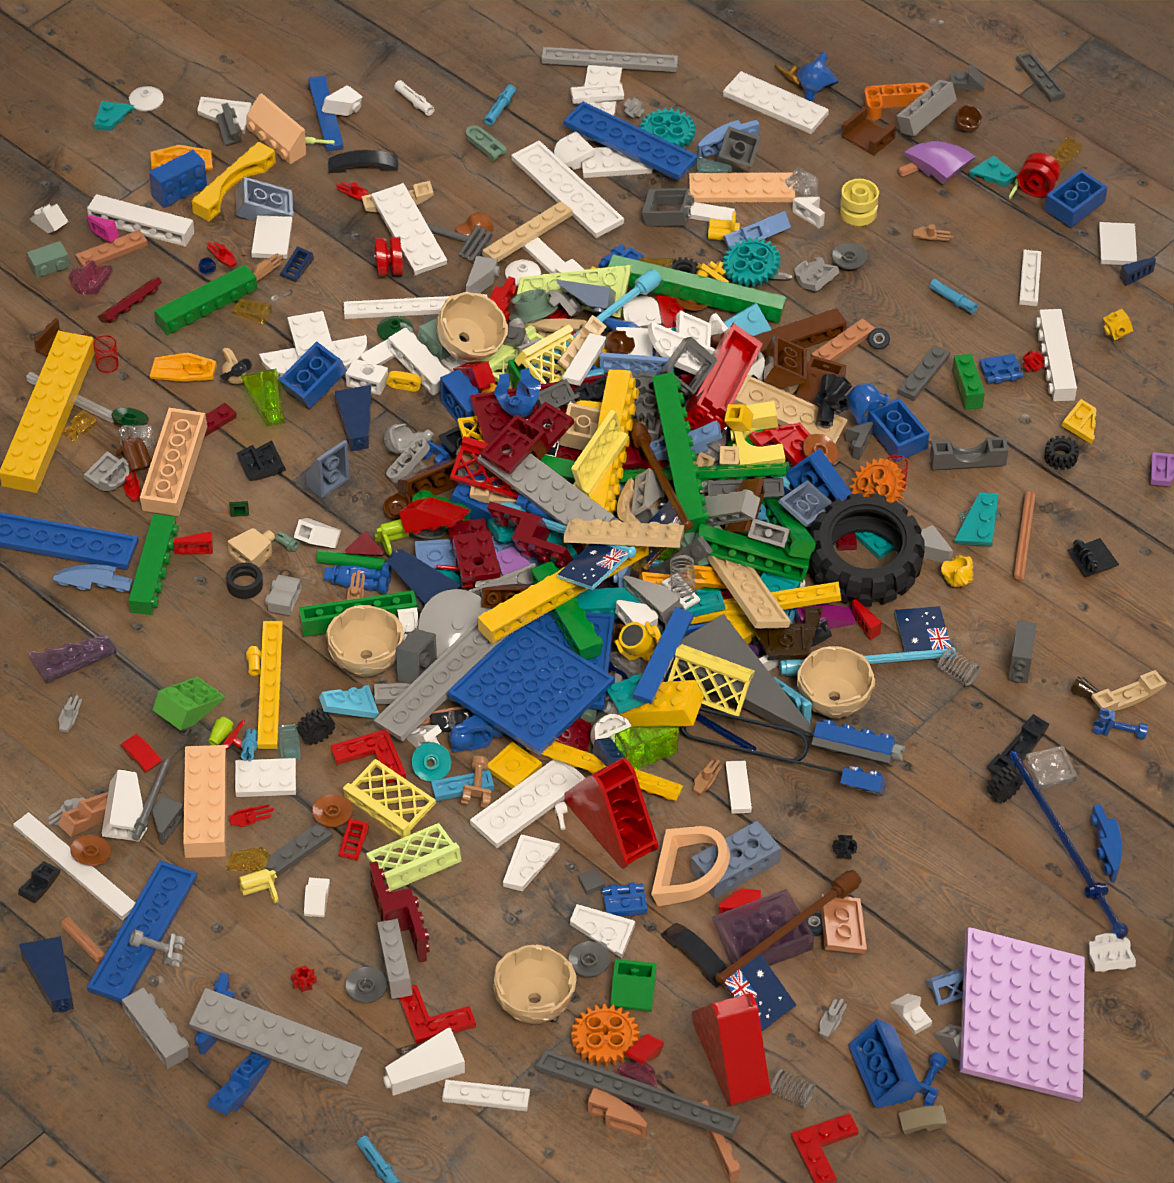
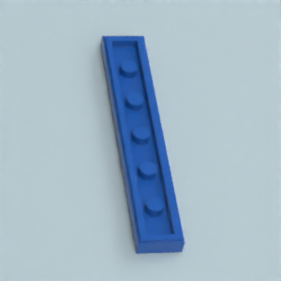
M325 76L308 78L323 140L335 141L334 145L325 144L326 151L344 149L336 115L322 111L325 98L330 95Z
M675 607L633 693L634 699L652 704L675 657L676 649L680 646L693 620L694 613Z

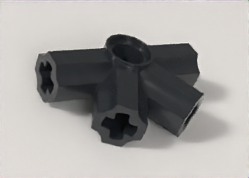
M825 374L822 376L821 391H819L815 398V402L819 405L817 425L821 428L832 427L834 411L843 412L848 410L850 406L849 398L845 394L852 385L842 375L839 377L835 374Z

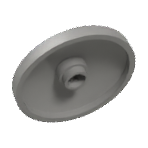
M461 589L443 591L432 597L424 606L420 614L418 629L436 634V658L438 659L478 620L482 613L488 612L491 608L481 607V597L470 591Z

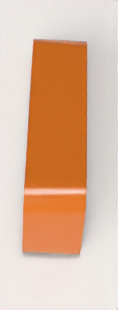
M927 83L868 86L864 94V107L867 108V118L872 121L879 120L882 115V108L909 106L928 90L930 85Z

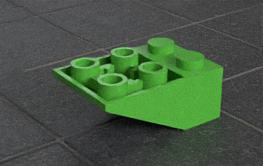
M195 677L159 690L153 711L179 730H184L194 726L221 703L225 696L219 693L217 689L205 683L203 679Z

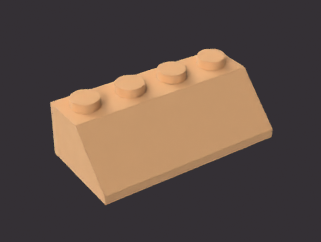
M261 93L246 115L247 129L253 132L260 141H263L271 149L275 150L289 164L306 155L305 129Z

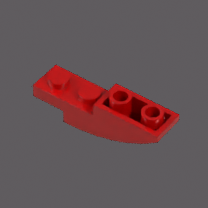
M511 276L507 278L502 288L495 286L490 297L503 312L506 322H508L510 316L508 307L511 297L515 296L517 292L515 278Z

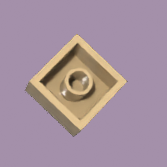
M569 403L566 414L572 417L575 423L560 438L559 445L584 450L597 431L601 409Z

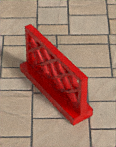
M464 436L450 475V480L517 500L519 494L513 493L510 489L511 486L502 479L501 481L504 486L500 488L494 487L492 482L500 478L494 476L489 479L486 474L488 469L486 467L483 468L477 460V457L489 443ZM463 453L471 454L474 459L465 462L462 458ZM476 463L480 470L471 473L467 466ZM465 468L468 474L463 477L455 475L457 470ZM482 473L486 480L477 482L474 476Z

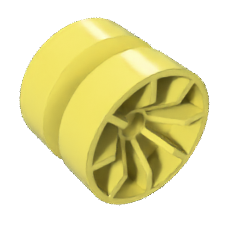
M853 179L844 184L841 194L840 216L846 223L854 226H865L875 220L879 195L877 186L865 179Z

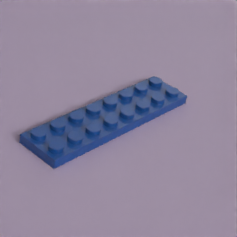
M584 101L563 121V126L677 180H680L698 161V155Z
M0 512V547L128 570L139 542L138 536Z
M159 861L88 984V992L122 1003V999L132 994L157 950L140 944L139 947L129 945L133 930L142 931L144 937L161 942L197 879L196 872Z

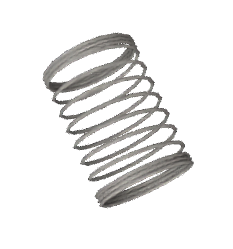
M686 555L675 556L670 560V572L678 570L680 573H686L685 570H689L694 574V560ZM678 558H689L693 564L687 568H675V566L671 565V562ZM691 574L693 576L692 583L690 581H679L675 582L674 584L672 582V579L674 577H672L671 575V591H673L672 588L677 584L688 583L689 585L691 584L692 587H694V590L692 592L689 591L686 593L677 594L679 596H689L693 594L695 591L694 575ZM679 578V579H676V580H686V579L690 580V579H689V578Z
M952 648L946 650L939 660L938 669L945 672V668L950 663L952 657L959 653H956ZM949 651H951V655L946 664L943 667H940V665L942 666L944 662L943 659L946 656V654ZM968 662L969 667L960 679L961 683H964L966 686L970 685L978 675L980 667L976 663L970 665V662ZM976 667V671L972 679L966 684V681L971 675L972 670Z
M783 1069L777 1072L770 1088L772 1094L775 1093L776 1095L778 1088L780 1092L782 1090V1083L786 1074ZM789 1073L788 1077L786 1078L787 1082L784 1088L785 1092L790 1084V1082L788 1083V1079L790 1076ZM790 1074V1075H792V1079L790 1080L791 1085H792V1081H793V1078H794V1077H793V1074ZM780 1075L779 1081L774 1089L775 1083ZM809 1081L808 1088L804 1094L803 1092L801 1094L800 1107L803 1108L807 1107L815 1090V1084H810ZM810 1089H811L810 1095H809V1097H808V1099H807V1101H806V1103H805V1100H806V1098H807V1095H808V1093H809V1091H810ZM797 1092V1094H796L794 1100L796 1099V1097H797V1099H798V1097H799L798 1092Z

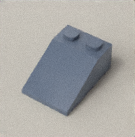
M247 177L242 178L235 190L236 216L250 220H257V216L293 217L292 190Z
M557 280V284L592 308L598 315L615 303L616 292L611 287Z
M342 441L318 457L306 473V486L320 498H323L349 480L347 441Z
M808 480L778 501L806 527H811L817 515L821 512L825 513V507L833 503Z

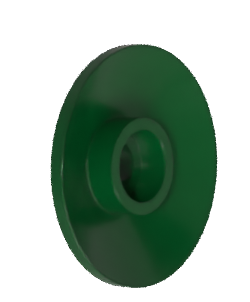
M390 316L380 321L377 326V333L382 340L386 341L390 336L404 328L413 333V325L404 317Z
M117 408L112 412L113 420L128 429L144 426L149 420L144 412L133 408Z

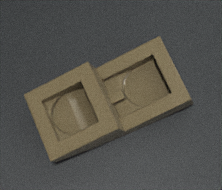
M943 1105L919 1107L899 1113L905 1135L924 1128L929 1132L948 1126Z

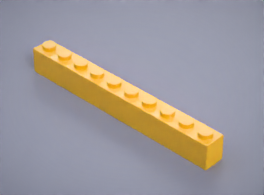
M633 546L636 548V555L632 558L628 557L605 579L649 555V546ZM560 569L539 583L531 585L525 591L515 594L509 600L498 604L488 612L482 613L478 617V630L493 644L588 590V588L559 579L557 574L562 570Z

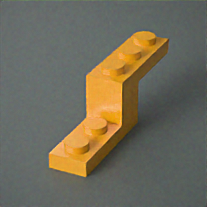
M694 565L695 593L697 589H702L703 587L728 589L713 567ZM685 570L686 573H678V575L684 576L681 578L692 576L690 574L692 571ZM642 572L639 575V579L661 585L662 581L671 577L670 574Z

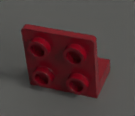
M578 718L555 741L588 752L591 723Z

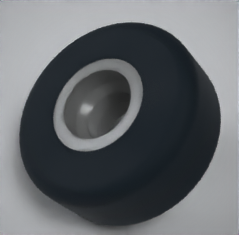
M883 328L873 329L868 336L870 346L875 349L886 348L890 343L889 333ZM878 336L882 337L881 342L876 341Z
M815 912L802 922L804 933L809 936L823 934L820 913Z

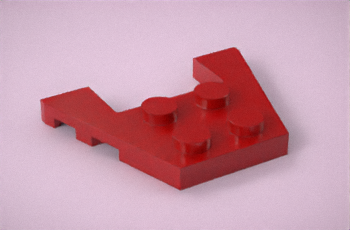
M799 422L780 426L777 429H764L762 432L753 431L748 437L756 447H763L771 441L775 445L783 444L784 455L795 466L806 458L803 452V443L811 434Z

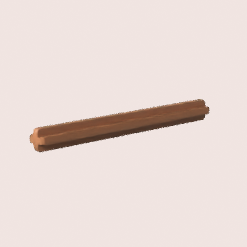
M1030 491L1025 493L1014 578L1016 580H1023L1025 574L1036 495Z

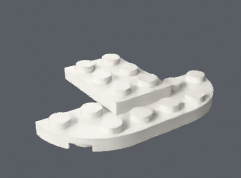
M323 311L287 317L295 348L262 353L259 356L262 365L270 373L274 372L282 377L317 341L340 358L348 370L353 359L359 360L360 355L367 351V337L365 335L331 341Z
M680 311L676 315V332L653 322L648 325L649 339L662 357L670 358L683 338L687 337L694 338L712 355L715 351L714 348L710 347L711 324ZM685 349L674 366L696 375L703 364Z

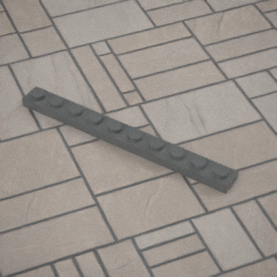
M545 1050L537 1064V1071L591 1090L596 1088L620 1100L730 1138L734 1136L741 1122L740 1116L548 1050Z

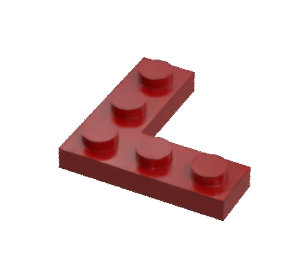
M385 730L330 745L331 753L337 765L375 754L379 762L406 779V772L389 733ZM395 779L386 780L387 784L397 781Z
M417 984L411 986V996L399 998L416 1045L428 1041L448 1028H451L454 1034L476 1027V1021L470 1006L429 1017Z
M849 1113L791 1133V1139L813 1183L837 1182V1178L821 1147L856 1136L859 1130Z

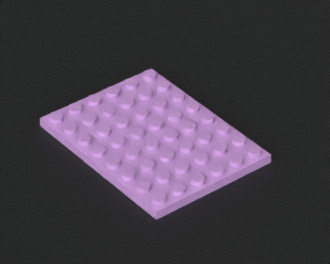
M968 927L965 931L960 1072L1080 1102L1083 1098L1085 957Z

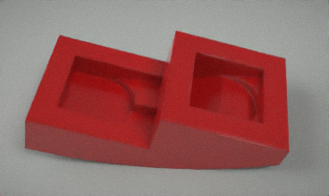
M135 734L120 745L130 759L137 762L144 773H147L162 762L157 753L138 734Z

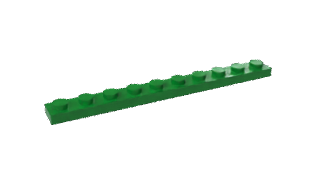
M789 462L698 466L700 475L697 476V479H701V481H708L710 478L727 480L729 477L746 479L747 476L765 478L767 475L780 478L784 477L790 468ZM662 468L669 483L673 482L671 468ZM647 469L623 470V478L619 482L627 483L630 478L635 482V477Z

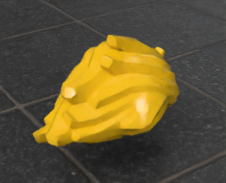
M955 556L952 558V561L943 562L941 573L951 587H964L974 580L973 561L970 556Z

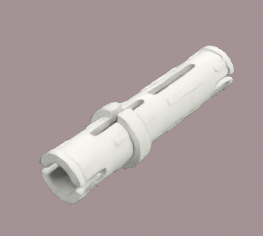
M399 80L396 82L394 89L412 102L416 109H420L427 116L433 114L434 107L423 96H419L403 81Z

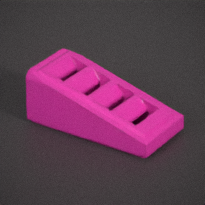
M92 215L87 216L92 233L108 242H112L119 237L115 221Z

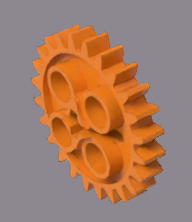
M880 458L879 461L873 459L872 463L867 461V467L860 466L861 472H855L857 478L851 479L855 482L854 485L849 486L853 489L852 494L862 493L863 497H872L873 493L886 496V501L892 504L895 500L898 502V499H904L901 492L906 491L902 488L906 484L902 480L905 475L901 473L902 469L897 467V464L888 459Z
M603 1004L602 1009L595 1005L594 1011L587 1008V1014L581 1012L580 1019H575V1025H572L571 1032L572 1046L576 1047V1053H581V1059L588 1057L589 1064L595 1060L596 1066L604 1062L605 1067L608 1066V1062H612L616 1066V1060L624 1063V1056L630 1059L625 1053L639 1040L640 1031H638V1024H635V1018H629V1012L622 1014V1007L616 1011L614 1010V1005L610 1009H607L606 1004Z

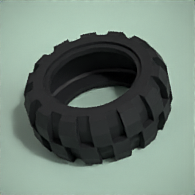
M862 493L848 495L846 501L843 502L839 498L825 507V513L821 512L818 514L811 525L810 535L816 543L815 550L809 558L810 572L816 575L815 581L819 585L839 582L841 602L845 604L854 599L858 600L865 607H871L873 602H880L881 605L890 603L897 599V593L901 596L904 595L915 584V578L920 575L925 553V540L921 535L922 529L913 515L907 517L908 510L896 500L893 504L886 501V496L873 493L872 497H863ZM861 531L872 532L891 542L898 556L885 566L865 569L845 562L836 553L833 546L840 538L847 534Z

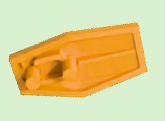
M176 145L150 152L151 169L194 150L205 161L206 170H212L211 150Z
M191 353L155 357L150 379L175 382L213 380L217 362Z

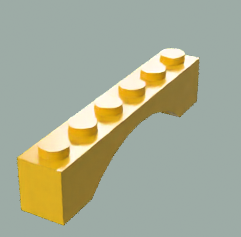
M260 142L251 147L232 166H229L224 173L193 198V213L210 222L220 213L222 199L233 185L242 180L243 177L265 173L276 163L275 150Z

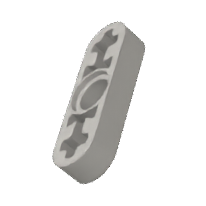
M416 438L388 468L386 475L392 483H398L399 479L407 476L428 453L430 445L425 438ZM408 458H412L408 463H404Z

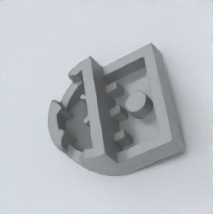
M820 257L815 258V261L810 263L805 260L795 268V276L799 286L812 291L820 290L827 282L840 273L837 266L825 264L823 258Z
M549 290L546 293L548 297L551 296L549 301L554 307L563 306L570 316H578L584 311L581 308L583 306L582 303L565 291Z
M107 451L84 474L83 479L102 491L114 490L126 481L125 477L129 475L128 463L123 457L119 460Z

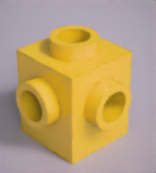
M1123 309L1110 313L1103 318L1105 324L1103 330L1107 336L1110 335L1114 340L1134 331L1130 318Z

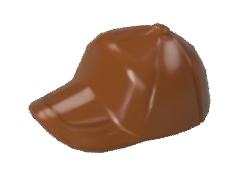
M473 213L466 222L456 226L457 233L470 236L477 225L490 232H493L494 228L493 222L487 214Z

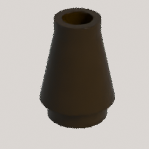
M1079 676L1070 689L1074 691V694L1092 699V694L1100 692L1087 679Z

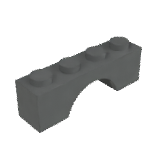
M989 437L979 446L969 449L958 448L952 444L951 440L932 441L930 458L933 470L1002 466L1007 464L1008 446L1006 437Z

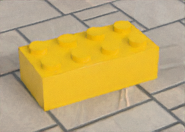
M695 680L662 682L655 696L656 699L653 700L652 704L645 703L617 715L626 718L630 722V729L693 726L704 694Z

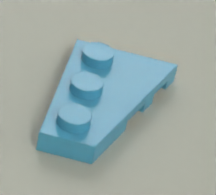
M365 685L361 689L352 687L348 691L340 689L325 691L319 696L324 712L374 719L379 714L369 685Z

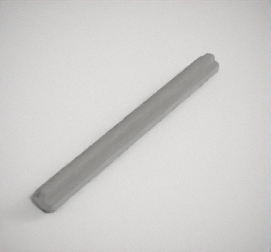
M29 372L26 375V381L36 385L40 375ZM81 395L77 396L74 405L111 423L116 422L112 418L113 411Z

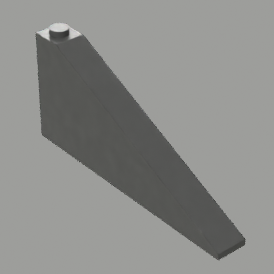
M724 614L683 638L681 642L683 645L755 671L744 700V708L778 726L814 735L815 730ZM674 657V659H673V661H672L670 667L673 666L675 657ZM679 660L678 666L681 672L690 669L686 661ZM699 667L695 669L700 679L708 676L705 668ZM692 671L683 675L696 681ZM718 673L713 676L718 686L727 682L722 674ZM710 678L702 681L704 687L710 690L715 688ZM738 680L732 682L736 693L743 690L744 682ZM729 685L720 688L725 698L733 695ZM735 697L729 699L732 702L738 704ZM806 737L808 742L812 743L813 738Z

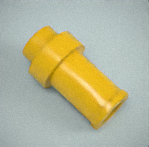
M251 646L246 651L249 675L257 676L261 673V651L257 646Z

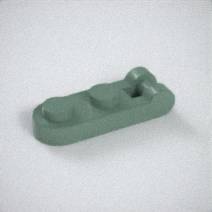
M470 126L466 129V139L485 153L492 162L497 160L498 156H503L507 153L506 147L481 127Z

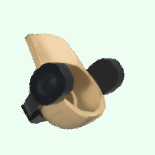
M223 348L222 352L226 362L222 366L223 374L220 375L222 381L227 380L232 384L244 383L247 381L245 372L252 367L251 360L244 358L238 362L231 349Z

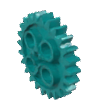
M666 108L663 111L657 109V113L651 111V115L646 114V118H642V123H640L641 129L683 149L685 144L690 145V141H693V137H695L696 125L694 120H691L690 115L686 116V112L680 114L679 109L676 112L673 111V108L670 111H667Z
M749 237L748 241L742 239L741 244L735 242L736 247L730 246V251H725L726 256H723V268L728 279H732V283L738 281V285L745 283V287L752 284L753 288L756 283L762 286V281L769 283L768 278L774 279V274H778L781 262L779 250H776V246H772L771 241L765 243L764 238L759 241L758 237L754 241H752L751 237Z

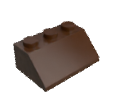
M774 335L764 352V382L780 389L805 383L807 380V349Z
M447 459L399 479L398 492L403 495L407 494L412 502L413 496L421 490L430 491L433 495L437 496L456 488L458 482L450 480L456 459Z
M764 479L742 480L741 486H737L736 492L750 490L755 496L760 498L755 519H757L765 494ZM752 520L726 524L725 530L748 537Z

